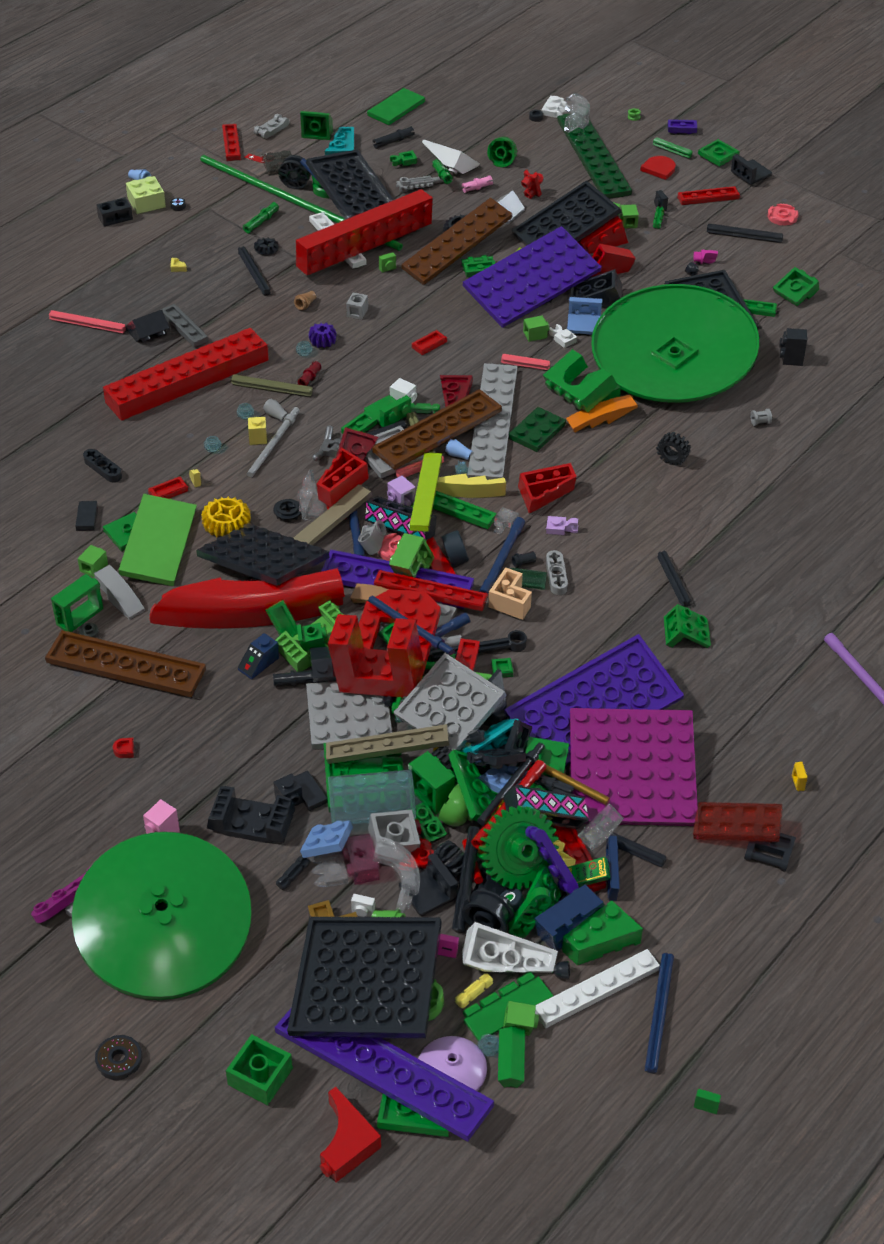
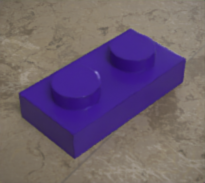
M668 120V132L675 134L697 133V120Z

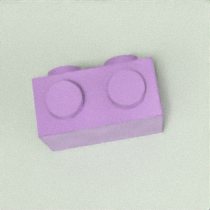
M403 476L388 482V500L410 507L415 501V486Z

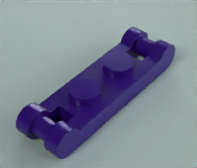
M528 826L525 834L528 838L535 841L539 848V855L550 865L548 867L550 873L555 878H558V888L571 894L575 889L579 888L578 883L549 836L540 828Z

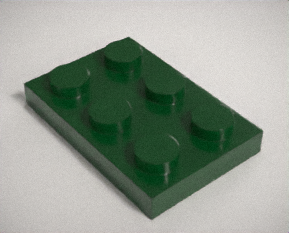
M537 407L509 433L508 439L538 452L566 425V419Z

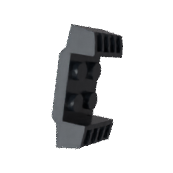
M221 786L208 818L207 829L235 838L263 843L269 841L284 843L295 807L292 799L285 796L277 795L274 804L236 798L235 787Z

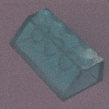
M412 770L328 777L332 823L349 820L351 824L369 823L370 814L402 810H412L413 816L416 818Z

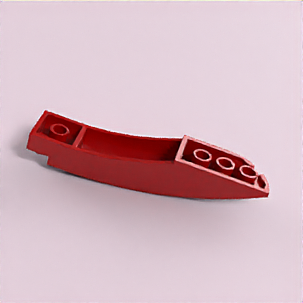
M338 568L293 577L278 586L265 581L222 580L220 577L180 586L162 595V599L152 606L149 621L152 624L205 629L273 625L266 609L281 600H284L293 619L299 621L322 616L319 607L328 601L337 606L343 605V597H345L344 588Z

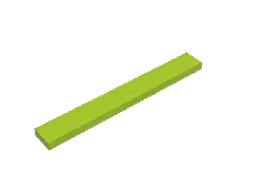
M424 453L410 520V531H429L442 453Z

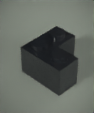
M787 328L784 331L782 338L779 339L780 358H782L783 365L803 366L808 340L807 329Z

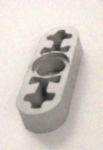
M556 550L549 551L546 555V567L550 590L555 595H563L567 592L568 587L563 555ZM553 571H560L561 574L556 575V574H553L552 572H553Z

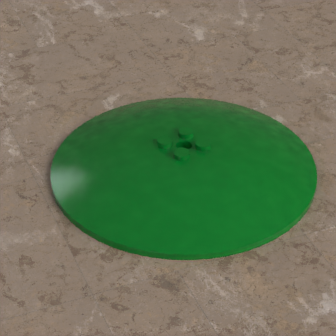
M666 284L632 292L609 306L600 316L594 327L591 346L592 354L599 370L603 368L611 373L622 390L653 401L690 402L720 394L741 381L751 370L758 356L759 334L751 315L732 298L705 287L686 284Z

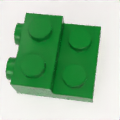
M796 267L773 287L775 293L796 306L805 298L809 300L820 290L819 281L815 277H810L804 270H799Z

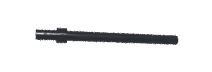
M539 742L532 751L526 754V761L519 766L477 819L480 825H484L503 802V795L515 786L528 768L539 759L540 753L545 748L543 743Z

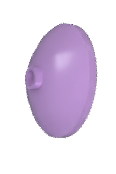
M446 1036L438 1038L429 1043L422 1050L418 1058L476 1091L482 1087L486 1079L487 1062L483 1052L472 1041L462 1037ZM454 1058V1059H456V1060H455V1061H449L448 1059Z

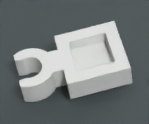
M556 324L555 330L551 327L549 328V334L562 347L566 348L577 342V336L568 329L562 330V327Z

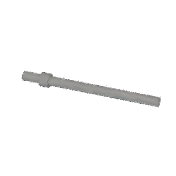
M294 407L291 413L287 414L283 419V424L247 472L249 477L255 475L288 427L293 425L295 417L300 412L299 408Z

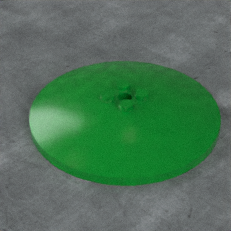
M177 832L142 834L110 848L92 864L82 878L76 891L72 909V927L75 942L81 957L89 969L113 989L126 995L148 1000H168L194 994L216 982L233 966L240 956L247 941L251 925L249 890L234 862L209 842ZM163 902L168 907L164 911H158L155 908L156 905Z

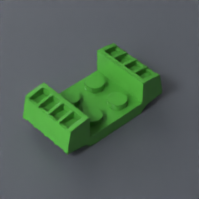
M331 601L319 607L322 617L312 623H321L322 627H326L328 638L325 639L326 647L328 646L338 614H342ZM285 631L275 640L278 642L279 653L297 672L312 666L310 650L304 651L301 648L298 634L291 637Z

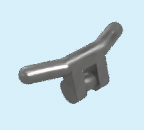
M331 425L326 427L324 441L319 451L312 457L314 461H318L323 456L336 458L341 439L331 440L333 432Z

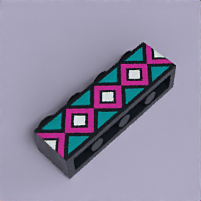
M379 496L366 501L365 521L375 524L376 521L381 520L389 531H396L402 533V535L406 533L424 537L425 541L435 536L437 516L431 515L428 532L410 531L412 507Z
M515 785L503 795L506 811L509 812V807L511 806L516 809L519 805L524 808L528 806L539 810L540 814H545L547 816L546 820L552 821L551 825L578 829L589 820L585 797L575 796V794H563L557 791H546L540 788Z

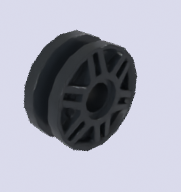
M298 155L286 157L278 170L281 182L291 189H302L311 177L308 170L300 163L303 157Z

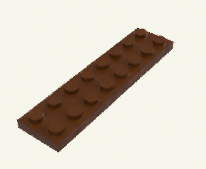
M490 197L401 264L402 269L422 285H425L512 219V213Z
M479 389L372 446V452L392 469L396 470L424 453L502 412V406Z
M61 630L45 656L46 663L192 697L206 671V664L63 630Z

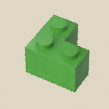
M404 533L398 541L394 555L390 558L389 565L396 574L415 577L420 567L430 568L434 555L424 537Z

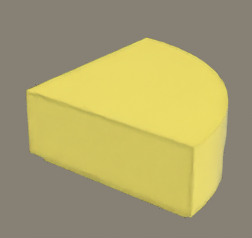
M171 258V272L187 271L184 262L179 261L178 258Z
M190 470L189 476L194 487L201 486L199 470Z

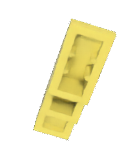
M465 473L439 477L436 491L452 497L463 498L505 496L506 481L505 478L487 480L486 476L468 478Z

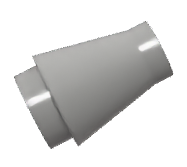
M269 399L263 406L266 414L282 422L286 415L289 414L277 400Z

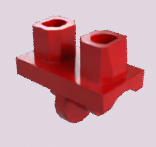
M525 170L523 172L524 179L521 181V185L526 188L523 192L524 196L529 199L534 195L540 197L542 195L540 184L544 180L543 175L537 172L532 175L528 170Z

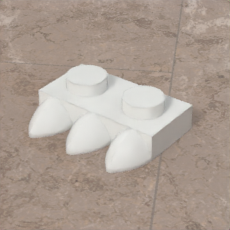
M550 96L541 111L545 116L557 118V116L567 112L565 108L570 106L564 101V98Z

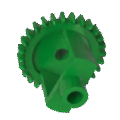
M519 805L517 809L511 806L509 807V812L504 809L501 810L502 817L497 814L494 815L496 823L488 821L491 830L483 829L488 836L480 838L486 844L479 846L477 856L480 860L485 861L482 863V866L488 868L486 873L491 876L493 881L498 882L502 886L506 885L510 889L514 886V888L521 890V886L529 888V882L533 884L542 865H549L539 855V848L535 841L526 836V828L528 826H535L544 830L552 843L559 840V838L552 835L556 832V829L550 827L552 821L546 820L547 816L545 814H540L539 810L528 806L524 808Z

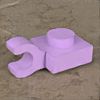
M548 516L546 534L564 535L565 531L571 533L578 532L577 518H571L566 521V517Z

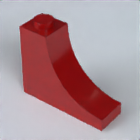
M335 1086L328 1092L329 1104L338 1119V1127L332 1142L320 1154V1169L326 1177L331 1176L335 1182H338L381 1149V1136Z

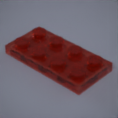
M698 802L693 830L694 839L779 842L783 813L782 804Z

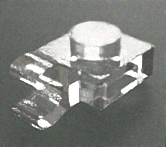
M502 507L494 520V525L497 526L494 533L501 535L505 527L511 528L515 518L519 517V513Z

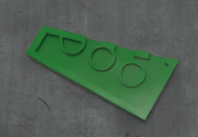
M453 749L448 754L469 816L471 820L477 821L492 802L488 796L490 790L487 785L479 780L481 774L474 763H469L467 753Z

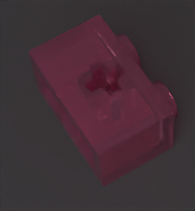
M370 833L348 837L345 847L342 849L344 860L348 859L349 864H346L348 877L353 878L354 885L380 880L379 865Z

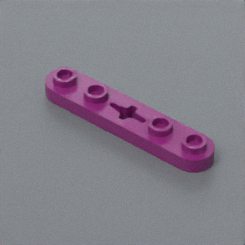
M86 873L63 889L53 892L52 897L45 902L36 904L31 913L35 922H44L74 901L79 884Z

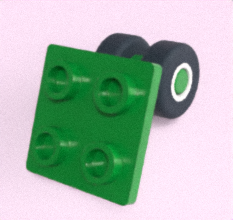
M542 865L526 898L537 887L547 888L551 896V904L547 908L548 910L560 900L561 893L547 866ZM516 888L508 889L500 895L509 899L514 914L526 899L522 892ZM527 911V912L524 913V915H526V916H531L532 913H535V912H534V911Z

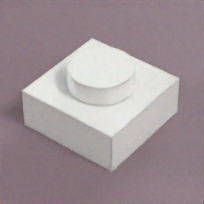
M353 894L351 900L352 913L356 912L361 917H372V913L375 910V898Z

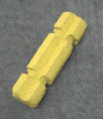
M484 973L479 977L480 980H476L464 990L465 993H460L456 996L455 1002L460 1008H465L469 1004L468 1001H473L485 991L484 988L487 989L493 984V978L488 973Z

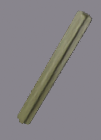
M235 374L231 378V383L234 385L308 397L313 393V388L310 386Z

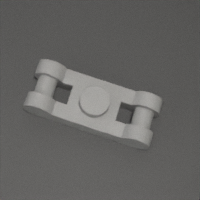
M275 114L273 119L261 126H256L254 134L261 135L262 138L267 139L287 127L290 120L286 117L282 118L280 114Z

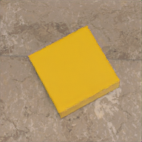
M795 762L792 772V778L797 791H805L808 778L803 762Z

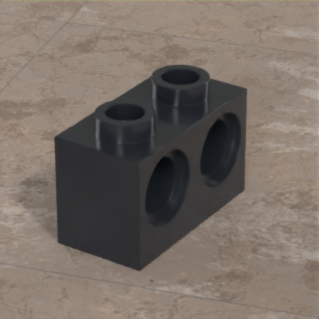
M126 197L96 204L98 218L104 227L133 220L132 207Z

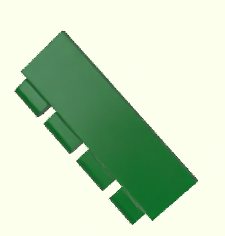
M529 972L517 979L518 985L513 981L499 989L498 993L501 998L494 992L480 1000L479 1003L483 1009L475 1003L462 1011L465 1016L464 1023L479 1043L503 1028L505 1009L509 1001L536 1006L553 997V994L539 976L535 978Z

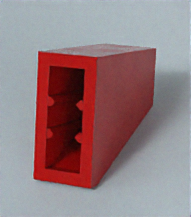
M599 243L592 258L602 268L600 272L591 276V278L614 269L617 274L629 272L636 258L629 249Z

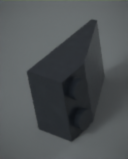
M614 269L586 279L572 287L570 297L602 299V307H609L622 298V282Z

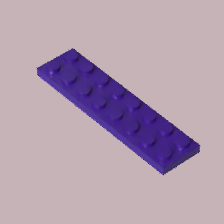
M330 550V558L325 561L321 570L322 572L338 568L343 585L356 587V584L374 585L379 570L394 573L389 565L390 561L336 550ZM421 567L415 578L472 590L474 578ZM438 602V603L445 604V605H449V606L456 607V608H459V609H465V607L456 606V605H452V604H447V603H443V602Z

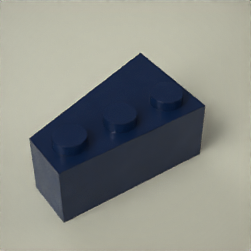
M586 885L575 889L570 895L535 918L538 936L551 949L559 951L563 946V936L604 906L603 901Z

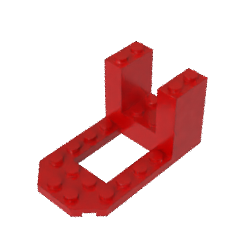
M389 589L377 595L376 598L408 619L396 618L395 620L368 601L365 603L360 622H358L357 615L338 614L328 641V647L339 692L406 698L422 680L431 650V643L418 635L417 625L435 636L441 615V607L427 592ZM381 622L394 623L387 650L373 649Z

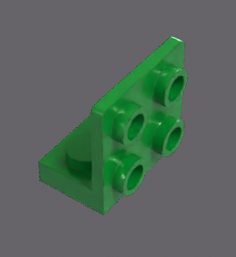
M679 604L664 616L667 646L673 648L683 637L706 648L711 646L709 624L705 616Z

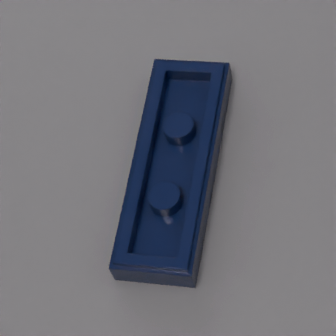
M609 836L606 845V858L608 859L610 879L607 880V892L609 901H617L620 889L617 836Z

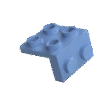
M570 297L567 329L574 334L592 335L594 327L601 316L602 299Z

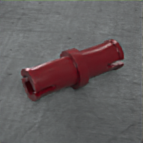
M313 361L310 367L303 371V375L297 381L298 385L307 386L310 381L316 378V374L322 368L318 361Z

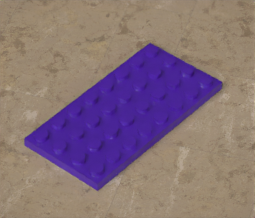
M561 226L463 281L462 286L503 328L600 272L602 267Z
M638 634L504 710V713L508 719H518L532 726L529 737L569 743L567 766L571 764L570 708L664 710L682 700L684 694Z

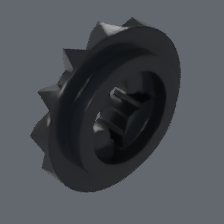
M262 237V239H257V242L254 243V250L263 255L273 254L279 249L278 241H275V238Z
M283 499L274 505L273 511L277 519L281 518L283 521L289 519L291 522L292 519H298V516L302 515V505L294 499Z

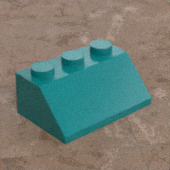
M518 719L502 720L498 724L492 725L485 731L484 736L486 739L475 746L466 743L460 751L467 753L501 747L507 743L514 721Z

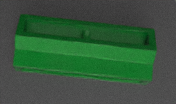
M511 1026L499 1029L498 1081L504 1088L510 1086L518 1088L524 1082L525 1030Z

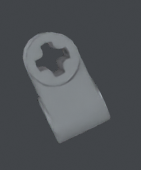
M378 520L373 525L362 527L358 541L369 555H373L381 549L384 536L386 535L385 524Z

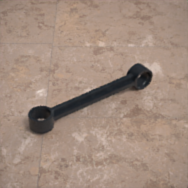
M513 630L506 638L480 642L478 653L505 648L513 652H521L526 648L527 636L520 630ZM517 639V640H521L522 642L516 643V642H513L512 640ZM459 645L452 646V648L455 649V655H457ZM437 649L430 650L427 662L439 660L445 652Z

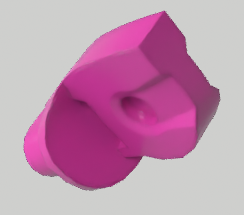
M703 249L701 252H694V262H700V264H703V262L714 263L718 256V251Z

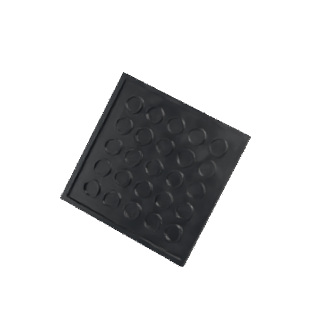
M309 917L287 1028L288 1035L426 1039L442 925L441 917Z

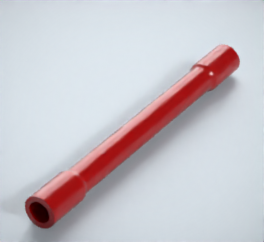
M537 760L518 785L530 788L546 770V764L541 760ZM505 802L494 815L497 814L502 817L501 810H506ZM493 815L489 821L496 823ZM488 822L471 840L472 845L476 849L486 844L480 838L488 836L483 831V829L491 830Z

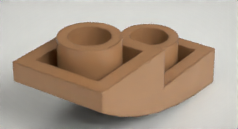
M356 584L350 599L353 603H366L370 596L376 597L389 589L369 584Z

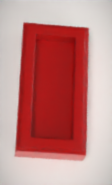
M435 330L413 342L412 348L421 355H424L447 343V337Z
M180 476L148 488L150 495L167 499L189 491L187 484Z

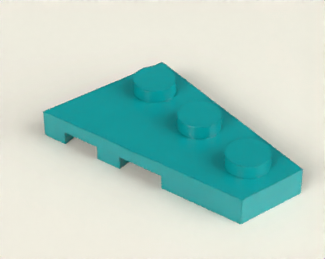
M339 127L333 141H330L329 147L325 149V155L354 150V127Z

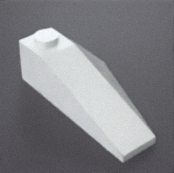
M424 139L422 141L449 168V171L457 174V172L464 174L480 164L461 151Z
M476 922L467 930L462 949L463 964L484 972L552 973L558 952L557 950Z

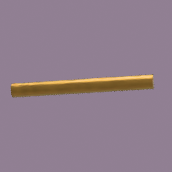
M546 765L547 768L544 773L553 778L556 777L557 780L573 786L574 789L605 805L609 803L610 797Z

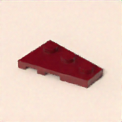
M345 427L336 458L342 447L361 460H364L371 451L372 446L379 440V437Z

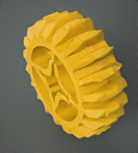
M229 496L227 498L221 497L219 500L214 498L213 502H208V505L204 506L201 514L203 527L210 535L215 534L216 538L225 536L233 530H239V528H243L245 524L251 521V514L247 504L243 503L242 499L237 500L236 497L231 499Z

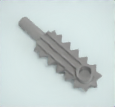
M431 176L410 179L401 177L400 181L396 182V187H399L401 192H407L408 189L429 187L444 181L439 177L431 178Z

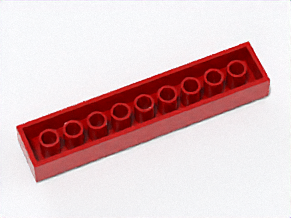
M420 189L297 239L296 267L308 276L432 224L433 197Z
M251 328L245 329L104 386L105 403L123 421L268 361V345Z

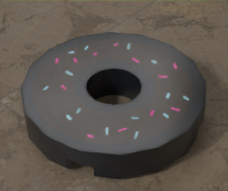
M114 1035L105 1039L95 1052L97 1069L108 1079L123 1080L127 1078L128 1075L135 1073L142 1063V1050L139 1043L126 1035ZM117 1054L125 1055L121 1061H114L113 1057Z

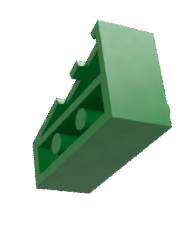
M610 901L563 936L562 952L578 966L601 958L605 953L621 951L625 946L641 944L643 928L617 904Z

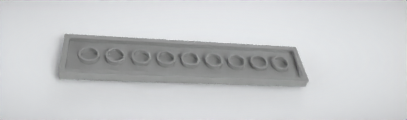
M484 363L480 390L502 406V412L475 426L467 474L468 478L486 476L487 480L503 478L517 366Z

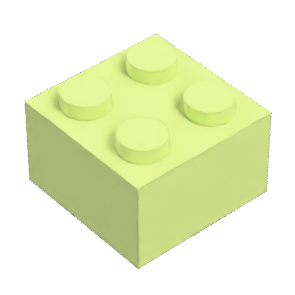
M155 176L132 180L126 183L127 197L136 214L166 207L164 191Z

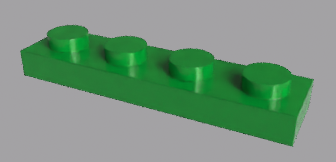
M436 491L433 509L486 529H489L496 520L497 513Z

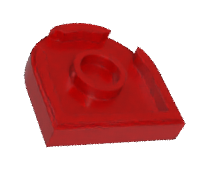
M654 156L641 165L640 171L667 180L674 173L676 164L669 157Z

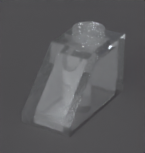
M609 803L582 829L578 836L593 851L612 834L624 818Z

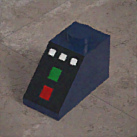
M263 633L250 643L238 666V670L251 680L279 659L278 642Z

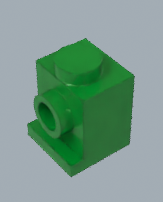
M321 623L302 627L301 624L297 625L298 640L304 651H309L310 648L326 647L325 639L328 638L326 627H322Z

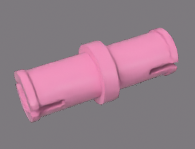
M489 175L481 179L475 178L474 181L462 183V187H464L462 190L466 193L493 185V181H489L492 180V177Z

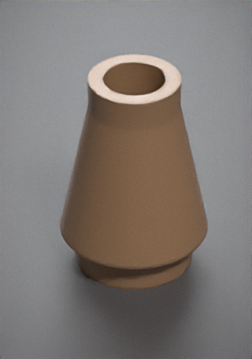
M313 291L297 295L294 300L295 307L299 310L307 309L316 299V294Z

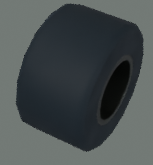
M458 530L441 536L452 567L469 561Z

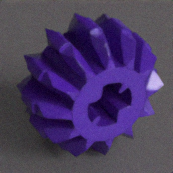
M320 323L310 327L309 339L312 346L325 348L335 344L337 332L333 325Z

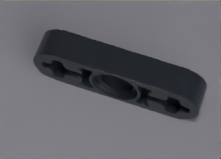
M88 449L84 451V463L107 481L115 483L122 479L121 468L98 450ZM101 464H106L104 467H99Z

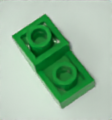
M426 801L408 809L412 810L414 819L419 820L423 839H427L431 843L447 835L437 816L434 817Z

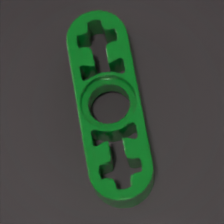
M537 887L531 891L514 914L513 920L508 923L509 934L519 938H524L529 934L536 924L535 918L545 912L551 904L550 891L547 888ZM527 911L535 912L531 916L524 915V913Z

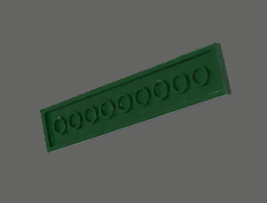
M577 112L557 116L559 125L596 188L609 199L632 195V189L586 113Z

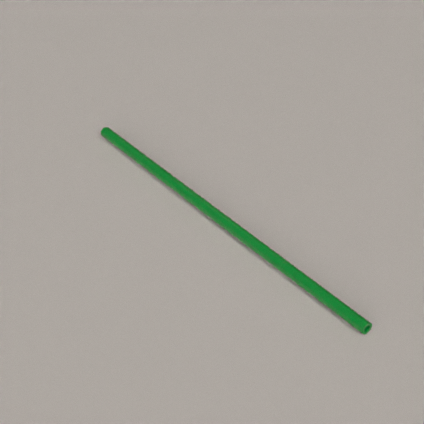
M202 155L200 161L311 212L316 214L323 212L333 222L339 223L345 220L337 214L208 156ZM395 240L384 243V245L398 251L403 247V244Z

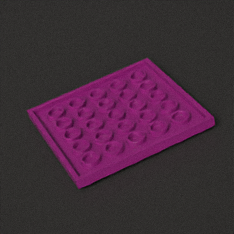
M570 708L571 778L610 797L609 803L605 805L574 789L573 794L575 796L585 797L589 820L584 824L698 825L692 710Z

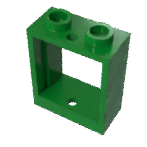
M85 574L51 598L57 626L64 631L72 632L103 610V598L100 592V583L97 579ZM88 595V600L71 612L70 606Z

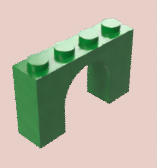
M573 349L543 374L546 380L545 385L550 390H555L560 397L564 396L569 403L573 402L578 409H583L586 412L594 408L618 386L613 375L603 368L586 382L579 385H571L572 381L588 368L583 356Z

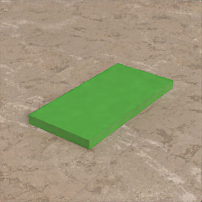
M143 494L118 574L174 586L197 505Z

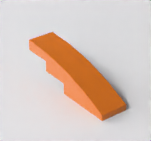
M631 395L616 397L598 403L589 412L580 410L567 417L566 420L576 433L588 425L594 428L604 421L610 424L638 408V405Z

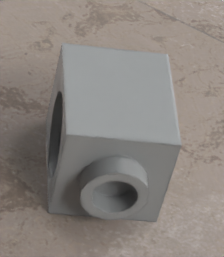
M352 293L346 303L347 317L363 319L368 310V295Z

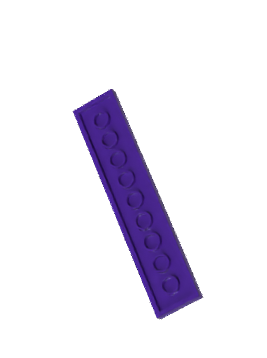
M291 1009L275 1026V1033L467 1142L494 1107V1100L382 1038L289 1036L287 1028Z

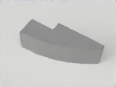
M111 565L94 573L95 579L100 583V588L107 594V599L129 620L145 611L135 593Z

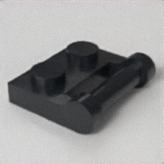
M754 825L744 859L749 861L754 859L780 867V870L786 871L796 837ZM754 848L783 856V859L756 852Z

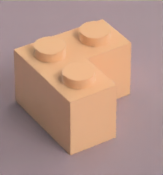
M505 567L489 591L488 607L523 620L531 608L532 596L531 591L522 588L523 573Z

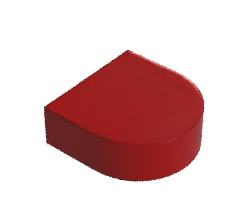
M121 738L116 740L113 744L114 755L118 758H134V739Z

